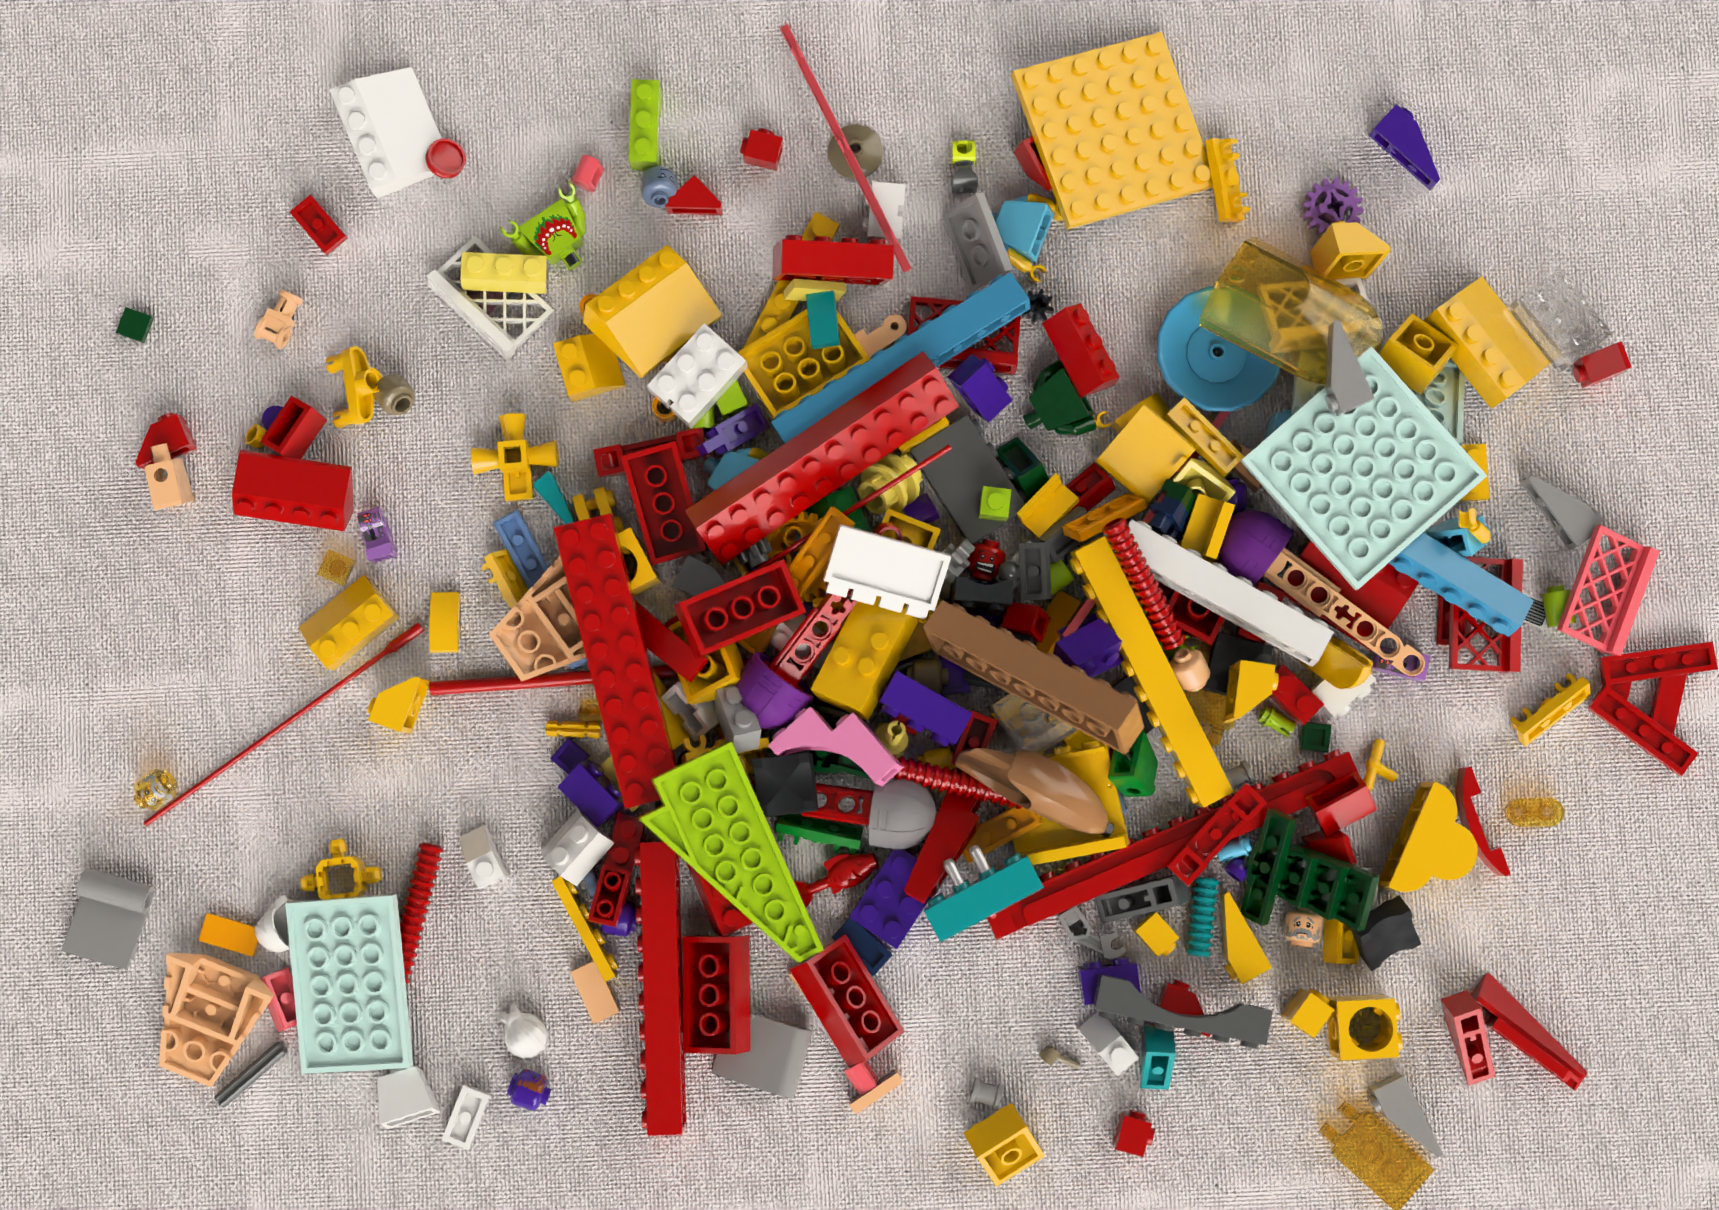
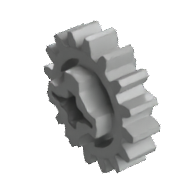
M966 538L955 547L950 543L940 551L951 556L943 582L945 585L953 582L956 576H959L970 564L967 558L974 551L975 547Z

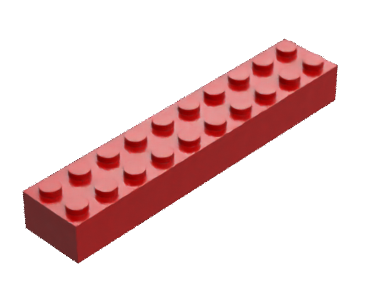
M922 351L685 510V512L720 563L724 565L958 408L959 405L936 366Z
M609 513L553 527L624 807L627 809L658 801L660 797L651 778L676 767L677 764L613 514Z
M663 841L641 842L640 848H635V865L640 866L641 873L640 877H636V895H641V905L637 906L636 919L637 924H642V934L637 936L638 953H643V962L638 964V981L643 982V991L639 993V1011H644V1020L639 1025L640 1040H645V1049H643V1052H640L641 1070L646 1069V1078H644V1081H641V1098L646 1099V1107L642 1111V1128H647V1136L682 1135L687 1127L683 1041L679 855Z

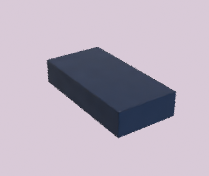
M850 917L831 937L835 940L846 934L872 976L892 956L881 943Z

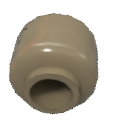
M389 374L378 381L375 386L378 385L377 390L379 392L373 393L385 413L400 415L411 409L415 400V392L404 377L398 374Z
M918 658L914 660L912 665L908 666L907 677L937 694L942 692L943 685L949 684L948 668H943V664L938 658Z

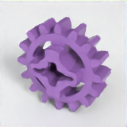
M1336 177L1332 184H1330L1328 179L1325 178L1321 182V186L1315 183L1312 186L1313 192L1308 191L1305 195L1308 201L1302 204V209L1308 210V212L1303 215V219L1311 220L1307 228L1312 229L1316 227L1318 229L1316 232L1317 236L1325 232L1332 223L1343 221L1345 219L1343 213H1346L1348 210H1350V215L1346 223H1360L1361 219L1357 216L1361 215L1364 209L1358 207V205L1363 201V198H1355L1354 195L1358 189L1353 188L1349 190V181L1340 185L1339 178ZM1322 195V204L1315 207L1317 197ZM1331 205L1332 208L1337 207L1338 210L1335 213L1333 209H1328V206Z

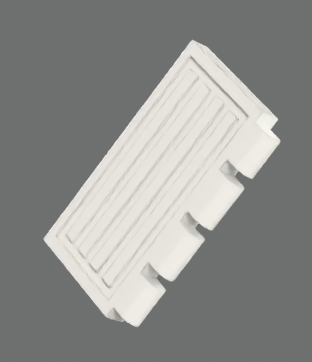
M839 524L823 580L828 582L826 587L827 593L846 597L848 589L851 588L853 589L851 593L852 600L873 605L876 596H880L878 607L901 613L903 605L906 603L905 614L926 619L928 611L935 610L951 556L946 553Z

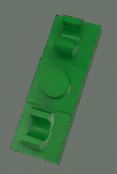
M802 813L779 815L775 832H779L778 840L780 842L783 841L785 834L794 836V845H797L800 837H803V839L810 840L816 844H834L833 850L836 854H838L840 846L848 847L850 849L849 854H854L855 849H859L863 826L802 816Z

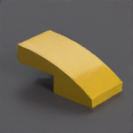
M431 592L429 617L430 653L459 652L461 628L459 624L461 600L459 592Z

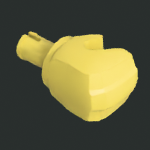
M892 721L891 723L880 722L874 731L875 735L892 754L896 755V758H900L903 756L909 742L905 725L902 722L898 725V721Z

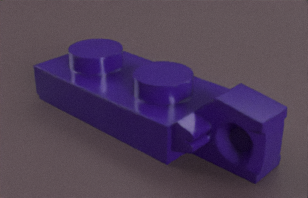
M756 403L710 429L711 431L706 433L709 440L696 448L701 457L713 450L718 455L727 453L769 429L770 425Z

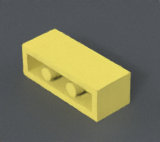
M462 252L460 277L462 290L546 294L547 256Z

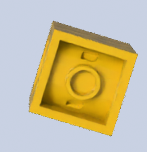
M887 508L882 523L890 522L895 524L902 533L903 542L934 550L941 530ZM886 530L881 536L895 539L896 533L894 530Z
M631 527L618 533L623 554L630 556L631 553L637 561V569H635L633 580L630 582L635 597L660 584L661 581Z
M1384 994L1327 997L1330 1000L1328 1006L1334 1009V1012L1327 1020L1330 1055L1339 1060L1399 1057V1050L1403 1048L1401 1032H1397V1021L1401 1018L1399 1003H1395V998ZM1365 1007H1373L1372 1011L1380 1018L1379 1033L1371 1043L1358 1046L1359 1043L1349 1035L1350 1020L1358 1010Z

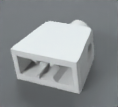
M419 1067L390 1069L391 1074L378 1078L379 1122L385 1128L390 1129L440 1112L425 1073Z

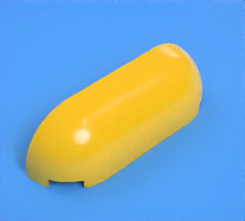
M1332 635L1319 661L1311 667L1298 659L1300 663L1338 689H1351L1364 683L1370 676L1373 665L1369 658Z

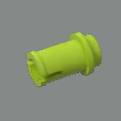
M1265 706L1258 716L1261 726L1265 727L1267 725L1286 738L1290 736V733L1293 732L1296 726L1295 721L1276 712L1273 706L1270 708Z

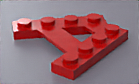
M1713 642L1598 658L1603 686L1590 702L1587 709L1676 775L1683 776L1699 753L1676 737L1674 730L1687 674L1718 669ZM1658 678L1650 716H1648L1628 701L1632 681Z

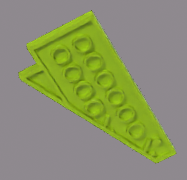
M728 741L651 778L663 805L639 816L640 821L796 962L800 963L823 951V946L733 743Z

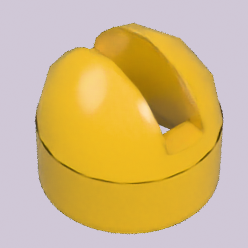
M257 424L252 425L245 436V443L253 448L265 447L260 441L267 430Z

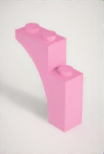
M812 707L802 709L795 715L794 722L787 728L777 731L772 737L773 741L768 744L770 749L779 756L809 750H823L841 754L853 760L880 786H884L904 768L863 719L855 713L847 714L840 718L836 723V728L833 729L817 710Z

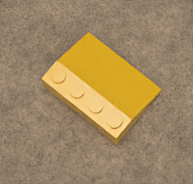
M666 245L586 303L583 323L640 378H643L681 349L704 323L710 327L722 317V314L687 262L670 246Z
M1482 276L1423 320L1459 345L1451 359L1491 409L1507 399L1551 364Z
M808 309L737 352L747 362L748 368L743 373L773 420L783 410H791L799 405V402L805 396L815 395L823 390L824 385L829 381L839 380L847 375L848 370L853 366L863 365L871 360L838 311L837 318L840 345L812 349Z

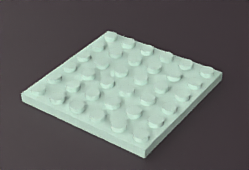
M1372 346L1359 356L1357 360L1374 395V400L1337 416L1335 411H1331L1327 406L1325 386L1241 460L1242 464L1355 590L1363 586L1487 476Z

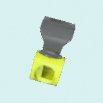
M975 140L952 141V165L957 166V172L953 177L952 193H977L978 177L972 170V165H975L976 160Z

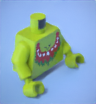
M568 181L571 187L570 192L563 193L560 186L558 185L557 187L558 193L562 197L560 200L519 227L517 223L507 219L513 227L510 232H505L501 226L499 229L503 235L511 238V242L523 255L547 256V261L551 265H555L562 260L568 270H573L583 262L576 250L584 244L581 238L586 233V214L578 197L574 196L575 187L573 183Z

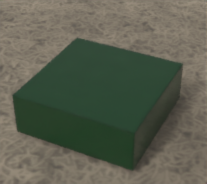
M125 307L116 333L145 344L154 318Z
M1313 722L1301 725L1299 750L1329 753L1331 725Z

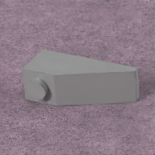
M1339 319L1333 321L1328 326L1325 389L1327 392L1325 396L1327 406L1331 411H1335L1337 416L1375 399Z
M1534 475L1520 481L1569 550L1580 546L1590 539L1595 525L1603 526L1601 523L1603 520L1598 511L1590 508L1588 504Z
M1396 1073L1367 1087L1371 1094L1368 1097V1101L1375 1113L1380 1112L1381 1115L1435 1156L1440 1157L1444 1155L1404 1075Z

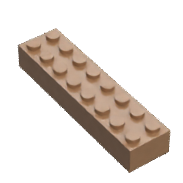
M942 600L923 626L934 653L1126 755L1144 728L1137 700L1131 694L1124 691L1119 693L1113 690L1106 681L1099 678L1094 680L1088 677L1081 668L1074 665L1072 667L1065 665L1056 655L1052 653L1044 654L1033 643L1027 640L1021 642L1014 638L1013 634L1004 628H999L998 630L991 626L985 618L979 615L974 617L968 614L962 606L956 603L951 605Z

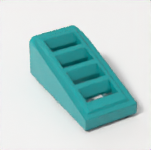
M550 471L546 472L533 483V487L565 524L575 522L554 475Z

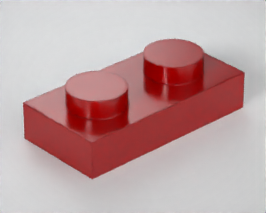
M311 194L290 211V214L326 256L348 239Z

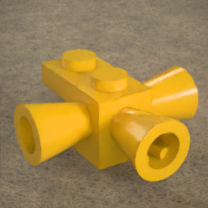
M511 413L500 415L498 419L505 441L497 442L498 450L472 447L471 464L473 473L477 475L499 468L503 473L506 502L534 500L532 465L559 468L557 441L553 440L530 447L527 440L523 439L526 414Z

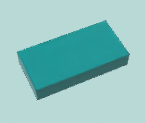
M834 290L806 294L812 349L840 345Z

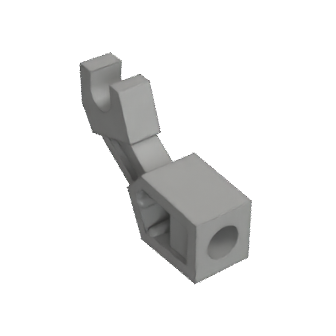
M1077 906L1056 915L1069 940H1075L1103 954V958L1115 959L1127 952L1123 945L1118 949L1111 948V941L1118 938L1115 932L1098 935L1099 937L1091 934V926ZM1080 920L1082 927L1086 928L1084 934L1074 935L1068 926Z

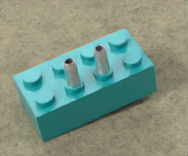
M974 845L970 847L969 853L979 870V879L972 883L968 879H963L951 858L943 862L944 868L954 885L952 888L954 892L945 897L942 892L927 900L928 906L924 909L940 942L989 916L991 919L996 918L997 912L1044 888L1026 854L1020 856L1019 852L1005 858L1003 860L1005 865L995 870L993 865L989 866L979 846Z

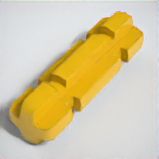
M549 720L546 723V735L549 737L561 735L562 737L585 738V736H588L589 738H600L602 727L599 722H589V724H586L585 722L562 721V723H559L558 721Z

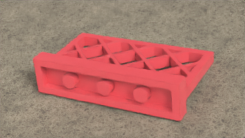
M1595 525L1557 630L1596 648L1595 650L1602 654L1621 656L1660 551L1652 547H1644L1602 525ZM1602 535L1608 537L1611 546L1610 549L1604 552L1601 551L1599 545ZM1627 546L1632 549L1629 560L1624 563L1620 549ZM1613 553L1617 567L1608 571L1604 557ZM1597 561L1601 574L1592 578L1589 569L1591 564ZM1619 572L1621 581L1619 587L1614 589L1610 576ZM1603 579L1607 593L1598 597L1594 583ZM1587 587L1592 600L1582 605L1580 593L1582 589ZM1610 598L1612 606L1609 613L1604 615L1600 602ZM1594 605L1598 619L1589 623L1584 610ZM1578 613L1582 627L1575 630L1569 628L1572 616ZM1600 624L1602 629L1599 641L1594 639L1591 628Z

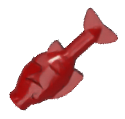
M873 852L868 854L842 853L831 857L823 863L828 870L825 877L810 884L795 880L794 883L806 908L810 904L813 894L828 887H831L832 893L836 894L842 889L861 884L875 869L879 868V863Z

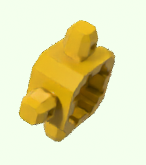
M344 839L330 840L329 854H332V859L321 860L315 868L316 874L300 878L301 890L317 891L318 889V897L322 900L362 897L367 891L366 882L367 884H372L382 880V870L379 867L365 868L364 861L357 856L346 857L345 852H348ZM351 863V868H354V892L332 894V890H329V876L327 874L329 866Z

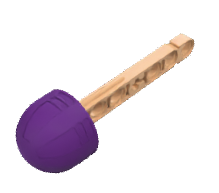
M1243 511L1231 517L1218 553L1222 566L1228 570L1229 574L1236 578L1240 576L1248 579L1253 584L1252 587L1264 576L1318 617L1324 614L1383 659L1392 660L1390 663L1402 673L1408 676H1416L1423 671L1425 660L1417 650L1407 643L1403 645L1398 636L1339 594L1341 588L1285 548V545L1294 533L1293 529H1290L1279 519L1263 511ZM1289 561L1292 565L1285 569L1282 577H1279L1277 574L1284 569L1286 562ZM1292 570H1300L1304 574V581L1298 586H1293L1288 582V574ZM1315 587H1323L1327 591V597L1323 602L1316 603L1311 599V591ZM1345 604L1348 605L1347 612L1353 617L1356 612L1361 614L1354 620L1351 628L1346 626L1350 623L1344 616H1341L1339 619L1335 617L1337 615L1335 610L1337 605L1339 607H1343ZM1369 621L1372 623L1373 631L1369 636L1364 637L1357 633V626L1360 622ZM1392 638L1395 640L1396 649L1392 653L1387 654L1381 651L1380 643L1383 639ZM1406 656H1417L1419 658L1418 668L1412 671L1405 669L1403 660Z

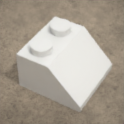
M577 809L541 849L543 859L561 877L577 886L612 847L614 842Z

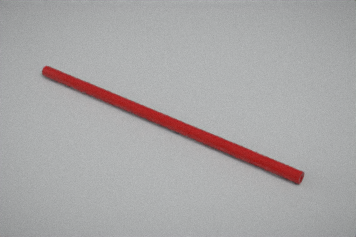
M742 659L744 666L749 659ZM668 665L652 666L660 679L679 678L677 672ZM590 670L544 673L522 682L517 675L432 681L429 683L430 695L433 696L593 684Z

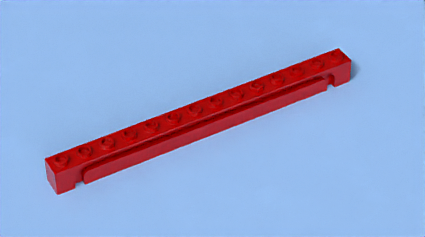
M1336 749L1323 755L1324 761L1317 764L1313 760L1297 766L1299 771L1289 775L1285 771L1271 777L1273 782L1263 786L1259 782L1250 786L1267 804L1233 838L1263 826L1267 809L1275 808L1287 815L1308 807L1305 797L1353 771L1358 773L1350 752L1340 753V750ZM1233 794L1221 798V805L1214 808L1208 805L1194 810L1195 816L1186 820L1182 815L1168 821L1169 827L1160 831L1157 826L1142 832L1143 838L1133 842L1132 838H1128L1129 843L1126 848L1116 849L1108 853L1105 851L1090 854V861L1081 864L1080 860H1076L1065 865L1064 872L1055 875L1053 871L1039 876L1044 888L997 912L996 918L991 919L990 916L987 918L995 939L1002 938L1021 928L1030 926L1167 867L1190 838Z

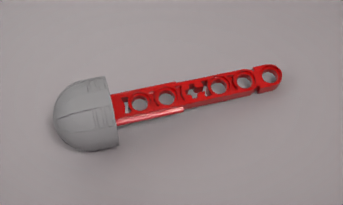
M750 777L752 785L756 792L757 790L755 777ZM893 777L884 786L875 784L874 791L816 783L817 794H824L827 797V802L823 807L818 808L819 811L802 813V816L869 825L870 846L907 849L919 844L928 836L935 821L936 807L931 793L922 784H916L912 780L906 781L903 778L898 780ZM852 798L855 801L854 808L848 812L840 810L839 803L842 799ZM860 799L863 800L861 805L862 814H858L860 810Z

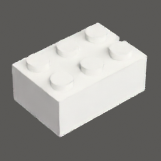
M704 323L652 379L647 387L650 393L667 408L670 407L672 412L692 429L748 366L742 356Z

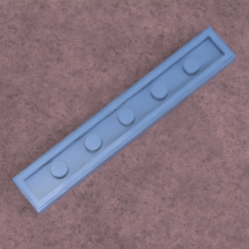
M517 509L496 520L493 524L526 586L530 589L549 566ZM587 658L569 664L570 668L574 670L587 663Z

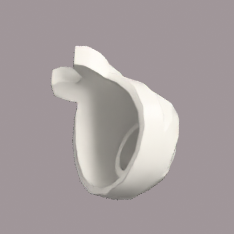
M285 895L271 903L265 915L255 925V935L258 942L271 952L281 953L290 949L285 903L294 900L287 899Z
M512 1003L510 1006L509 1014L505 1012L498 1014L499 1019L505 1024L503 1031L504 1042L514 1056L524 1059L533 1058L543 1051L547 1043V1030L537 1016L530 1013H521L515 1003Z

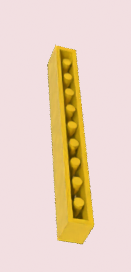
M1099 537L1070 552L1072 556L1070 564L1077 575L1081 574L1085 582L1082 587L1087 598L1090 601L1094 599L1098 610L1095 611L1097 618H1101L1122 640L1120 653L1124 659L1121 662L1123 670L1128 677H1133L1137 685L1134 687V691L1141 703L1145 701L1149 712L1146 713L1151 725L1154 728L1158 727L1162 735L1159 740L1166 753L1171 752L1175 760L1172 763L1173 769L1180 779L1184 778L1188 786L1185 792L1190 802L1204 808L1233 793L1234 791L1106 537Z

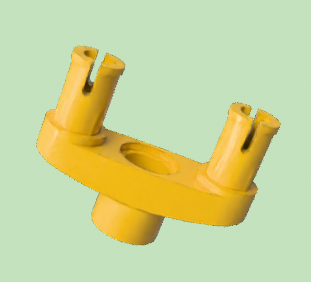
M352 346L344 349L340 354L328 356L325 360V363L334 362L326 366L328 372L332 374L342 370L344 372L348 408L333 412L332 418L340 417L333 420V424L337 428H343L350 424L360 425L372 419L374 412L373 393L379 392L377 389L378 385L376 386V384L382 378L377 369L370 368L364 351L357 346Z

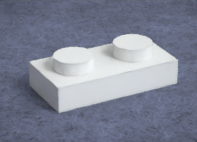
M464 1084L442 1140L469 1150L491 1094Z

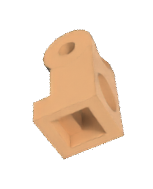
M897 314L890 315L884 320L882 326L868 335L862 329L854 334V336L871 359L872 355L877 351L887 350L894 345L898 338L905 335L907 324L903 317Z

